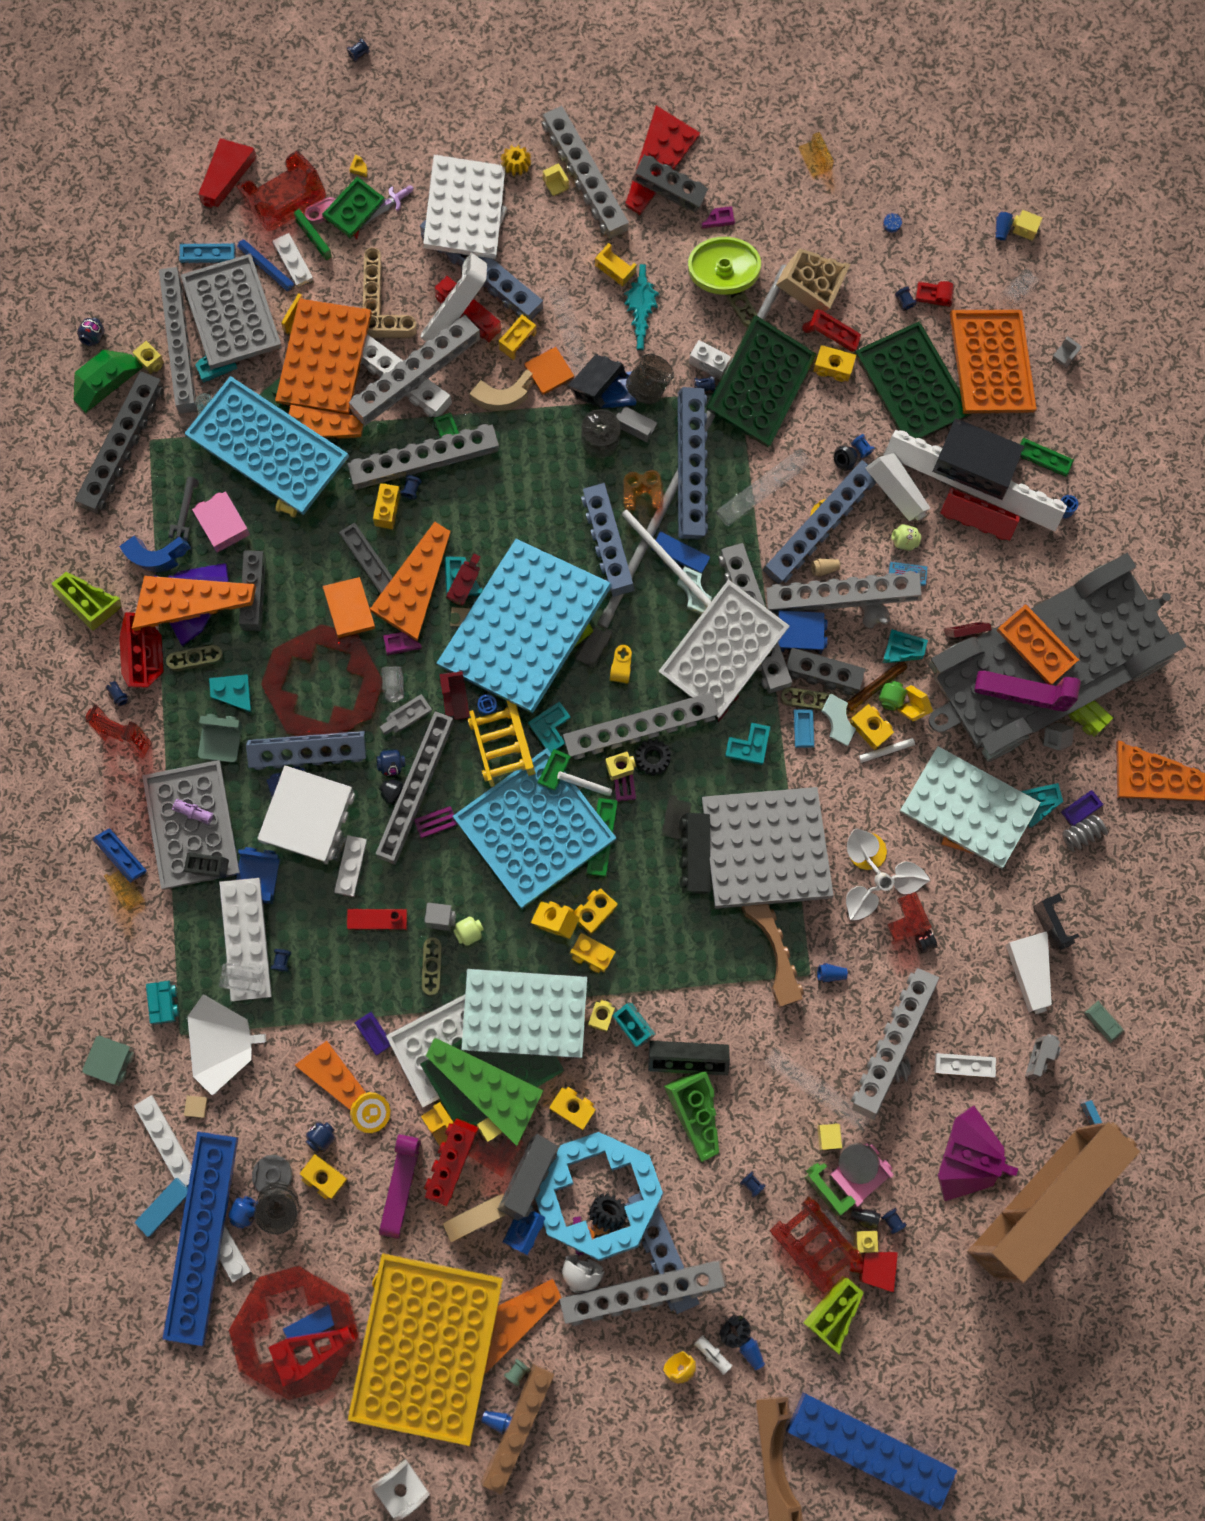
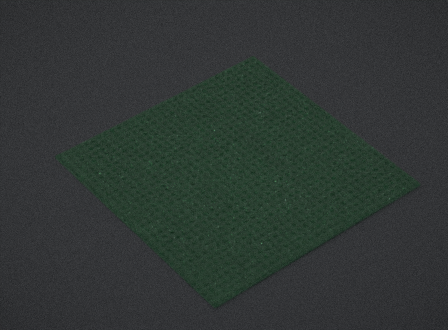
M714 393L704 394L707 396L706 406H704V413H707L708 410H706V407L708 406ZM678 396L636 400V405L599 408L592 404H578L452 415L458 432L464 429L474 430L483 424L493 425L499 451L408 475L419 478L422 483L418 487L416 500L407 499L400 495L393 529L376 527L374 525L373 515L380 483L355 490L347 464L351 463L353 459H366L375 453L381 455L387 453L390 449L397 448L400 450L409 444H422L427 439H441L434 423V416L371 421L363 427L362 436L359 438L337 439L336 437H328V441L348 453L349 457L303 515L298 512L294 518L288 513L276 511V504L279 498L188 437L153 439L149 442L155 551L163 549L176 539L177 532H175L172 539L169 538L171 524L178 525L187 477L199 480L198 488L193 487L185 527L191 529L189 540L186 541L190 549L182 557L176 558L179 564L177 567L164 572H156V576L168 578L169 575L173 576L179 571L226 563L229 582L242 583L244 551H263L266 557L262 631H242L239 625L240 608L219 610L217 613L211 614L203 631L184 646L180 644L170 622L159 624L163 654L161 683L166 771L214 761L200 759L198 756L202 726L199 724L200 716L214 714L218 718H226V716L236 717L243 726L237 761L235 763L221 761L238 863L240 861L238 851L239 849L244 850L245 847L257 849L256 852L264 853V850L275 851L276 855L280 857L273 903H263L272 997L231 1001L219 882L236 880L237 875L172 888L177 999L179 1006L178 1018L179 1033L181 1035H189L188 1015L203 994L247 1019L249 1029L360 1019L371 1011L375 1017L432 1012L465 994L467 969L587 977L586 997L775 979L776 959L773 947L762 929L744 916L741 906L715 909L712 880L711 892L706 894L682 893V888H680L679 884L680 877L682 876V869L679 866L680 857H682V849L679 847L682 830L679 828V821L681 816L686 813L703 814L702 797L788 790L777 692L768 694L767 689L763 688L761 671H755L739 692L738 699L736 701L733 700L729 705L727 713L720 722L718 717L715 716L716 720L704 723V720L696 722V726L686 728L685 725L679 726L678 731L667 733L665 730L659 732L660 736L650 738L652 741L658 739L659 742L663 741L664 745H667L669 747L668 750L671 752L669 767L660 775H646L644 771H640V767H637L636 753L638 747L642 745V742L648 741V735L640 737L641 741L633 744L626 741L619 748L611 749V746L603 748L604 752L593 755L591 751L585 753V757L574 760V757H571L565 769L567 774L612 789L611 795L607 796L577 786L595 811L597 810L598 798L616 800L614 780L611 781L605 759L628 751L629 757L633 756L636 764L633 773L636 800L620 801L617 804L613 830L617 840L611 844L606 877L587 875V861L521 909L459 825L421 839L414 821L396 865L378 859L376 856V851L398 801L397 799L393 805L386 804L380 795L381 791L379 789L385 780L388 782L390 779L401 781L403 785L405 784L434 712L446 715L440 674L451 672L439 667L437 661L459 628V626H450V623L457 624L460 621L459 614L451 613L452 607L471 609L479 597L467 596L463 606L446 599L445 558L465 557L467 562H470L474 553L481 556L476 565L480 568L476 581L480 588L484 589L515 539H518L599 578L608 580L607 574H602L600 563H603L602 557L597 556L595 546H598L597 540L593 541L590 530L594 529L593 524H588L586 513L589 510L588 507L583 506L581 499L582 496H585L583 489L605 483L626 561L629 565L642 537L621 514L628 510L643 528L647 530L678 469ZM690 405L691 411L696 412L695 407ZM624 407H628L657 422V426L648 442L614 426L615 417L618 412L621 414ZM715 416L707 431V441L705 442V449L707 450V459L705 461L707 478L705 479V486H707L708 490L705 497V504L708 507L707 515L705 516V523L708 524L707 534L700 540L678 538L677 490L653 538L656 540L659 533L662 532L710 556V560L701 575L700 582L704 592L712 597L711 601L726 583L724 577L725 569L720 566L718 560L721 549L743 543L766 607L745 433ZM690 424V428L696 430L695 425ZM475 438L472 442L475 444H480L482 440L480 438ZM438 448L436 450L439 454L446 452L445 448ZM422 452L418 455V457L421 459H424L428 456V454L425 452ZM404 457L400 460V462L403 464H406L410 461V459L407 457ZM695 461L691 463L693 467H696ZM385 462L382 465V467L387 469L390 468L392 464L389 462ZM367 467L364 469V472L371 473L374 469ZM405 477L383 482L382 484L399 486L401 493L404 490L406 481ZM690 478L691 484L697 485L696 481ZM226 491L250 535L217 553L192 509L200 502L209 501L215 494ZM690 496L691 502L697 504L696 499ZM596 505L594 509H599L602 505ZM690 515V519L693 522H697L696 517L694 515ZM602 521L598 525H605L606 522ZM354 522L392 577L395 576L434 522L450 531L449 541L417 642L421 644L422 649L387 655L383 635L402 631L372 612L371 615L375 629L345 637H337L323 586L360 577L369 608L380 596L368 575L339 535L341 530ZM605 538L603 542H609L611 538ZM650 545L632 577L635 591L623 595L608 628L603 629L597 623L612 598L611 591L607 593L589 622L594 632L572 649L534 712L531 713L517 706L531 758H534L545 748L529 727L528 722L558 702H561L571 719L556 728L564 740L563 734L692 698L661 674L659 670L701 615L687 609L688 597L686 592L677 585L679 577L651 549ZM609 555L607 558L614 559L616 555ZM677 563L679 567L683 570L684 566ZM737 564L731 565L735 570L740 569V566ZM616 571L612 576H618L621 572ZM743 581L737 582L740 587L746 586V583ZM216 645L223 652L222 661L209 666L176 672L172 671L166 663L168 655L178 651ZM620 645H626L632 651L629 683L609 681L614 653ZM212 651V654L207 656H211L213 659H215L216 655L219 653H216V651ZM202 652L204 656V661H206L207 659L205 652ZM622 652L621 658L624 659L626 655L625 652ZM192 654L190 656V662L197 663L200 660L199 654ZM183 656L184 660H181V661H184V662H185V665H186V664H188V663H187V661H186V659H185V656ZM174 658V662L171 663H173L174 666H177L178 662L180 661L177 658ZM768 668V672L774 675V668ZM248 674L252 712H247L236 706L233 707L225 702L212 699L210 697L209 678ZM464 679L469 711H474L476 718L483 717L479 713L477 704L479 698L483 695H491L496 699L497 712L503 711L508 707L505 699ZM422 694L431 707L432 712L397 733L392 731L384 736L380 726L387 722L386 718L389 714ZM700 706L692 707L693 715L700 716L702 708ZM676 711L673 713V718L676 721H682L684 715L681 711ZM658 716L654 719L656 726L662 727L665 725L663 717ZM506 717L479 725L480 734L484 735L508 728L513 724L512 718L508 719ZM469 718L453 720L454 725L415 819L451 806L455 815L492 788L489 781L485 782L482 774L485 767L475 730H471L469 726ZM640 721L636 724V729L639 732H644L647 729V725ZM751 723L770 726L763 765L726 758L725 754L729 737L748 741ZM620 727L617 730V734L620 737H626L628 730L625 727ZM365 731L367 755L366 759L360 762L343 760L342 763L338 764L329 761L321 765H313L312 763H304L305 765L294 767L293 764L285 765L352 787L355 798L352 805H348L346 812H349L346 823L341 825L340 830L342 834L338 842L335 841L333 859L329 860L328 864H324L323 861L271 844L260 843L257 838L284 767L274 768L273 766H266V768L261 770H255L254 767L248 768L247 741ZM602 732L598 738L601 742L606 743L609 741L610 736L608 733ZM508 735L485 742L483 745L487 753L514 745V742L518 740L516 735ZM584 737L580 740V745L583 748H588L591 745V740ZM348 745L341 746V749L345 752L351 750ZM566 745L558 749V751L569 755ZM328 746L321 748L324 753L332 751ZM309 748L302 749V752L306 755L312 753ZM289 749L282 751L285 756L292 755ZM398 750L400 756L405 757V767H402L400 774L384 776L381 772H378L376 757L379 756L381 751ZM270 751L263 752L265 757H273ZM649 751L646 754V760L650 764H657L661 760V756L657 751ZM514 752L490 759L488 763L490 770L520 762L519 760L523 759L521 753ZM513 772L493 777L494 785ZM628 775L625 776L627 795H631L630 781ZM619 778L620 796H623L622 779ZM446 813L441 816L432 818L430 820L420 823V825L434 821L436 819L442 818L450 814ZM449 819L447 821L441 822L431 827L422 829V831H429L431 829L452 822V820ZM347 835L367 839L354 897L334 892ZM600 888L618 904L617 908L592 935L588 934L577 924L571 938L568 939L543 931L531 923L540 902L549 904V901L560 905V908L567 906L575 911L581 904L584 906L589 901L587 897L592 891L595 890L597 892ZM598 899L595 904L598 908H604L606 901ZM802 901L768 904L770 910L773 909L777 920L774 922L776 927L782 931L784 939L781 941L783 946H787L790 958L788 960L790 965H794L796 969V977L808 976L810 974V964ZM427 903L451 905L452 910L456 914L455 925L467 917H473L475 921L479 919L484 929L481 931L482 938L466 946L463 943H459L453 931L456 929L455 926H451V931L427 928L425 924ZM407 909V930H348L347 910ZM585 913L582 916V920L584 922H591L593 916ZM581 933L616 951L605 973L600 971L598 974L589 969L590 965L585 962L579 964L571 959L570 951ZM431 937L437 938L442 945L440 990L434 996L426 995L422 989L424 942ZM431 942V945L427 946L431 950V956L426 955V958L434 957L438 959V955L434 956V950L438 946L435 945V942ZM274 949L292 952L288 960V972L271 969L275 959ZM430 961L426 965V969L429 972L436 971L438 967L434 961ZM425 975V978H430V983L425 988L432 992L433 988L437 987V985L433 984V977L437 978V975Z

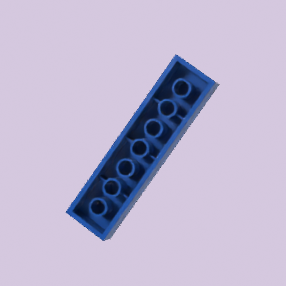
M804 1392L786 1429L788 1433L939 1510L943 1506L957 1473L956 1469Z

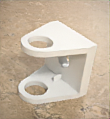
M406 1459L372 1485V1488L395 1521L403 1519L430 1495ZM403 1484L406 1486L407 1492L404 1496H398L395 1493L396 1485Z

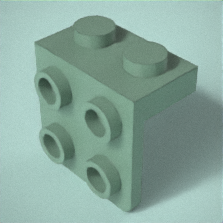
M214 714L200 716L199 724L202 726V733L198 751L199 758L235 763L238 757L243 727L241 722L232 716H226V718H218Z
M97 1036L83 1067V1073L120 1086L125 1080L128 1064L134 1058L135 1048L102 1036Z

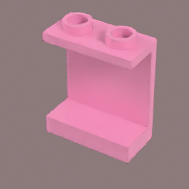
M226 491L215 494L209 501L200 502L192 509L217 553L250 535Z
M871 1144L869 1147L873 1148L878 1155V1150ZM879 1158L878 1173L868 1183H852L844 1177L840 1167L836 1168L828 1176L845 1196L853 1197L856 1201L854 1206L858 1207L868 1195L894 1174L891 1172L893 1168L886 1160L882 1161Z

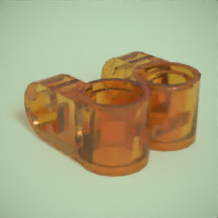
M650 470L642 475L637 472L626 474L623 480L625 510H635L636 497L643 493L652 495L653 508H663V483L657 471Z

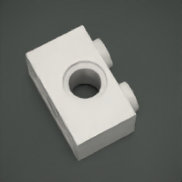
M698 340L690 354L689 364L721 380L730 363L731 356Z

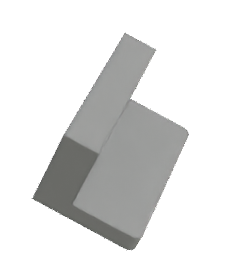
M624 407L621 414L618 412L615 417L614 426L648 442L657 426V422L628 407Z

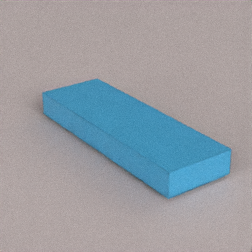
M235 243L180 244V263H221L235 259Z
M175 1178L134 1223L147 1237H150L186 1199L188 1187L179 1178Z

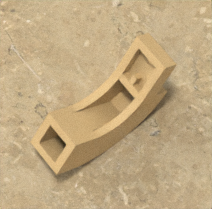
M526 370L512 387L504 390L494 389L480 380L470 393V401L489 411L502 412L514 409L528 398V390L534 383L533 373Z
M504 1194L494 1197L443 1223L450 1241L453 1242L506 1216L507 1214L497 1209Z

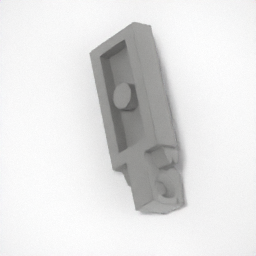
M421 694L390 713L386 718L387 722L380 726V730L384 736L392 731L395 733L402 731L431 713L432 709Z

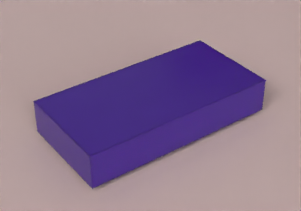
M1090 790L1061 813L1071 826H1076L1077 823L1087 818L1104 804L1093 790Z
M372 1011L355 1022V1025L376 1056L391 1047L386 1037V1032Z

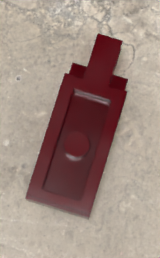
M474 553L470 562L464 561L446 595V599L461 606L464 605L479 574L480 568L476 565L481 556Z

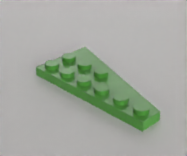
M434 1037L426 1057L517 1146L543 1090Z

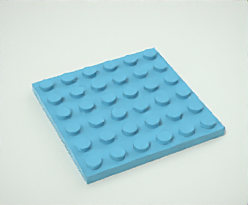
M547 748L532 758L536 774L528 776L526 770L514 771L453 815L457 824L521 909L617 840L575 784L560 780L554 791L537 783L551 755Z

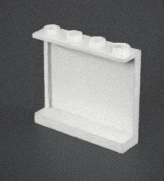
M284 766L257 838L258 841L328 864V861L332 860L335 854V849H333L335 841L338 842L342 834L340 830L341 825L346 823L349 812H346L348 805H352L355 798L352 787Z

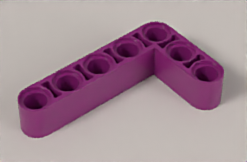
M978 671L974 691L982 695L1064 712L1068 711L1078 701L1081 680L1073 677H1064L1057 686L989 671Z
M402 1134L397 1136L394 1150L397 1155L379 1235L396 1239L400 1238V1229L405 1216L404 1211L410 1195L409 1189L412 1186L415 1173L414 1168L419 1155L418 1150L419 1146H421V1139Z

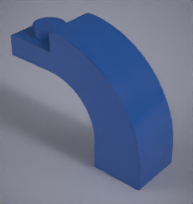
M135 535L119 546L130 561L142 569L151 572H164L177 567L179 564L176 558L182 557L190 549L189 544L181 537H178L161 550L148 551L143 541Z

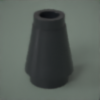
M853 1208L850 1220L870 1230L872 1228L877 1230L881 1214L877 1213V1210Z

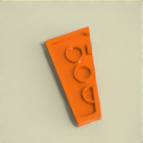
M295 405L290 406V416L325 439L328 437L340 439L359 438L362 436L364 425L354 415Z
M325 1041L295 1064L297 1068L350 1110L358 1097L366 1093L328 1041Z

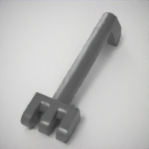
M187 477L186 488L178 525L171 524L169 538L173 539L175 532H177L176 539L178 537L182 538V533H184L183 540H189L191 529L185 527L193 487L198 488L199 480L193 477Z

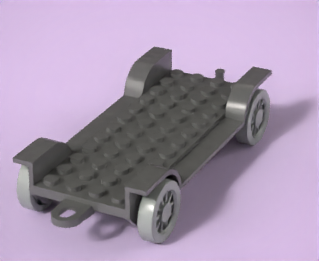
M1127 552L1088 573L1074 586L1031 608L1079 659L1076 664L1052 684L1057 686L1064 677H1073L1081 680L1078 701L1068 711L1064 712L982 695L974 691L978 671H989L1047 684L998 633L997 629L1001 625L977 638L972 637L953 645L932 657L929 662V667L935 674L934 679L949 702L930 714L928 719L929 726L935 732L942 733L962 723L977 749L984 747L982 754L987 762H991L1009 753L1029 739V735L1034 734L1128 681L1137 682L1175 659L1174 654L1186 648L1187 645L1178 632L1170 635L1157 614V611L1171 599L1170 594L1164 593L1158 599L1149 600L1132 575L1136 565ZM939 714H945L948 717V722L940 726L936 725L934 720Z

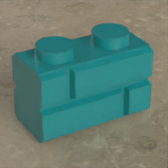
M171 981L147 983L146 991L150 1024L158 1025L177 1022L176 1017L179 1016L178 1004L175 1005L174 997H177L176 985H173Z
M633 1003L625 1004L612 1015L635 1047L643 1046L656 1035L640 1012H637V1008Z

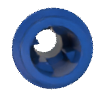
M1000 212L996 217L995 239L1006 240L1014 221L1011 213Z
M827 963L819 965L817 969V978L823 983L846 980L848 976L847 968Z
M749 1337L748 1341L739 1347V1352L754 1370H758L765 1363L757 1340Z
M485 1411L482 1423L504 1434L512 1417L507 1413Z

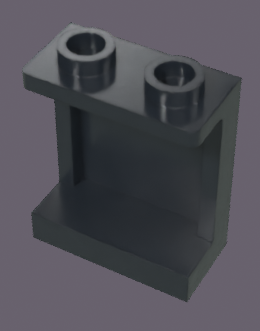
M595 354L568 386L577 399L602 408L605 404L602 394L618 376L626 378L628 375L624 370L625 366L621 362H615L607 356Z
M1058 893L1040 901L1033 908L1044 931L1048 934V940L1052 948L1059 947L1060 950H1063L1075 944V939L1079 937V934L1067 937L1053 906L1062 901Z

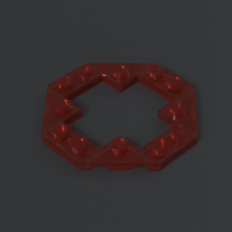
M321 624L273 649L261 685L285 731L297 736L344 733L354 728L355 725L371 719L384 682L358 634L338 638L334 627ZM316 644L350 653L351 657L346 669L347 672L364 677L353 711L334 705L329 723L294 714L298 695L281 690L292 656L311 661Z
M300 1265L258 1277L229 1328L239 1371L288 1400L329 1389L360 1335L350 1295L331 1285V1283L321 1277L312 1274ZM303 1286L308 1307L328 1301L335 1329L339 1330L350 1326L355 1335V1342L343 1346L325 1360L323 1368L313 1370L302 1379L283 1386L273 1360L260 1364L250 1323L270 1317L265 1297ZM331 1343L320 1346V1354L330 1350L332 1347Z

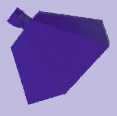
M226 563L179 571L173 576L169 575L168 577L229 582ZM201 614L200 617L170 623L182 646L203 631L211 614Z

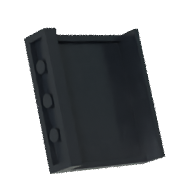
M955 418L932 472L1003 500L1024 446Z

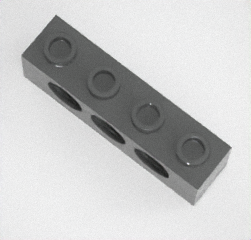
M644 155L632 178L633 181L695 213L700 208L708 191V188L701 182L691 180L686 174L676 172L672 167L659 163L652 156ZM651 172H656L658 177L653 176ZM667 180H671L674 185H670ZM683 189H688L690 194L684 192Z
M244 551L242 583L254 584L256 591L253 605L240 608L239 625L242 631H262L266 557L263 551Z
M791 648L786 665L791 679H805L807 683L817 685V683L823 684L827 689L835 690L837 688L843 690V693L847 695H854V693L857 694L859 692L866 669L795 648ZM801 665H808L810 667V671H804L801 668ZM826 670L829 675L822 676L819 671ZM838 675L846 676L847 681H840Z

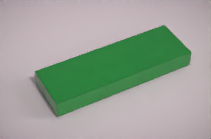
M300 209L294 212L296 223L325 260L332 258L330 248Z
M1026 438L1022 439L1020 444L1024 448L1020 456L1021 458L1067 477L1074 459Z

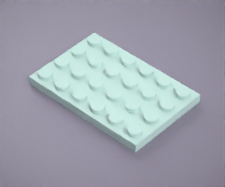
M938 746L900 812L1003 869L1041 802Z
M467 969L461 1050L582 1058L587 977Z

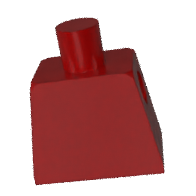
M862 1252V1260L850 1259L849 1272L860 1273L859 1282L894 1292L898 1252Z

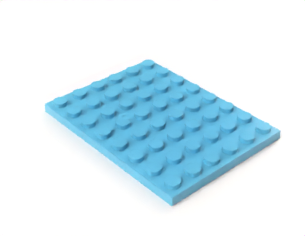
M515 539L486 584L483 592L479 595L437 661V665L451 673L463 671L465 680L533 713L612 585L602 578Z

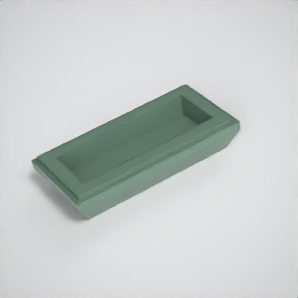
M1099 1000L1084 1012L1109 1043H1112L1125 1031Z

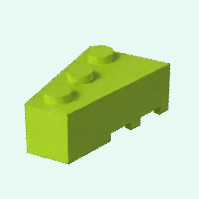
M65 572L51 583L54 594L92 631L122 607L119 597L112 596L101 588L89 585L88 582L68 572Z
M841 1276L803 1323L833 1351L840 1354L841 1345L845 1335L847 1336L849 1325L855 1316L864 1292L850 1279Z

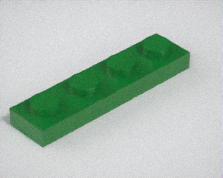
M598 798L596 812L613 833L618 800ZM611 844L588 861L587 875L606 877Z

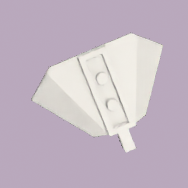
M204 994L188 1015L193 1077L211 1095H214L252 1060V1044L267 1042L266 1034L251 1035L247 1019Z

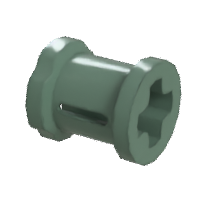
M516 1358L514 1366L504 1376L518 1387L520 1380L531 1369Z

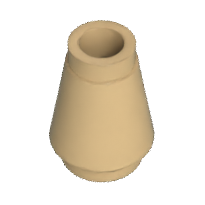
M816 559L811 562V571L814 576L821 577L840 570L838 559Z

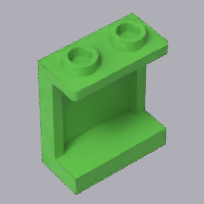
M813 1164L806 1170L808 1173L805 1176L806 1180L835 1216L842 1215L856 1201L852 1196H845L839 1201L819 1176V1173L827 1167L826 1164Z

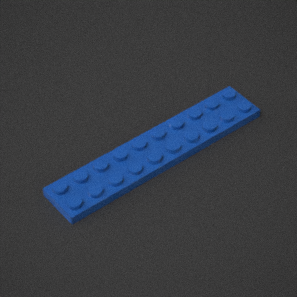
M197 1132L163 1340L199 1346L205 1345L239 1137Z

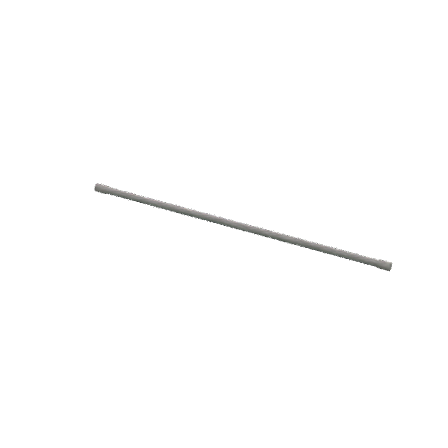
M781 265L775 281L757 314L763 320L766 319L781 289L776 284L787 265ZM707 411L706 413V432L710 428L716 416L709 411ZM691 442L690 446L696 449L695 443ZM678 469L646 530L652 537H654L678 490ZM643 538L628 565L631 578L634 576L649 546ZM624 594L612 596L597 623L599 627L603 629L608 628Z

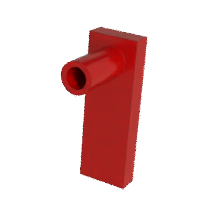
M821 309L815 310L812 320L804 323L802 326L805 333L816 330L852 352L857 350L862 335Z
M348 909L347 929L407 930V909Z

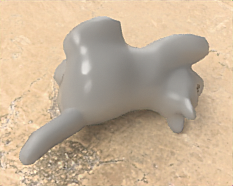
M885 605L860 606L864 610L863 624L865 627L873 628L877 623H889L891 618Z

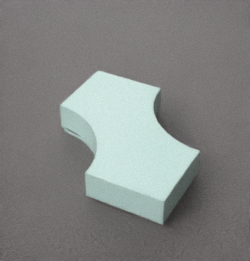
M684 566L683 571L711 600L712 597L702 589L700 582L702 574ZM679 578L677 585L686 592L688 597L687 609L702 615L707 607Z
M830 694L822 709V713L828 717L831 724L830 738L848 746L856 730L847 719L846 708L848 702Z

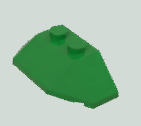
M102 350L74 372L73 400L87 413L139 372L143 366L132 354Z

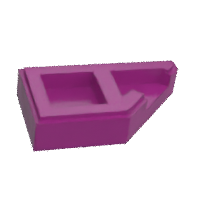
M732 206L714 208L709 217L702 223L701 228L735 225Z

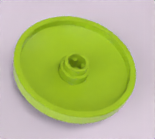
M716 237L703 241L692 250L688 259V272L692 281L707 292L721 295L735 294L748 289L757 281L761 272V258L757 250L746 241L733 237Z

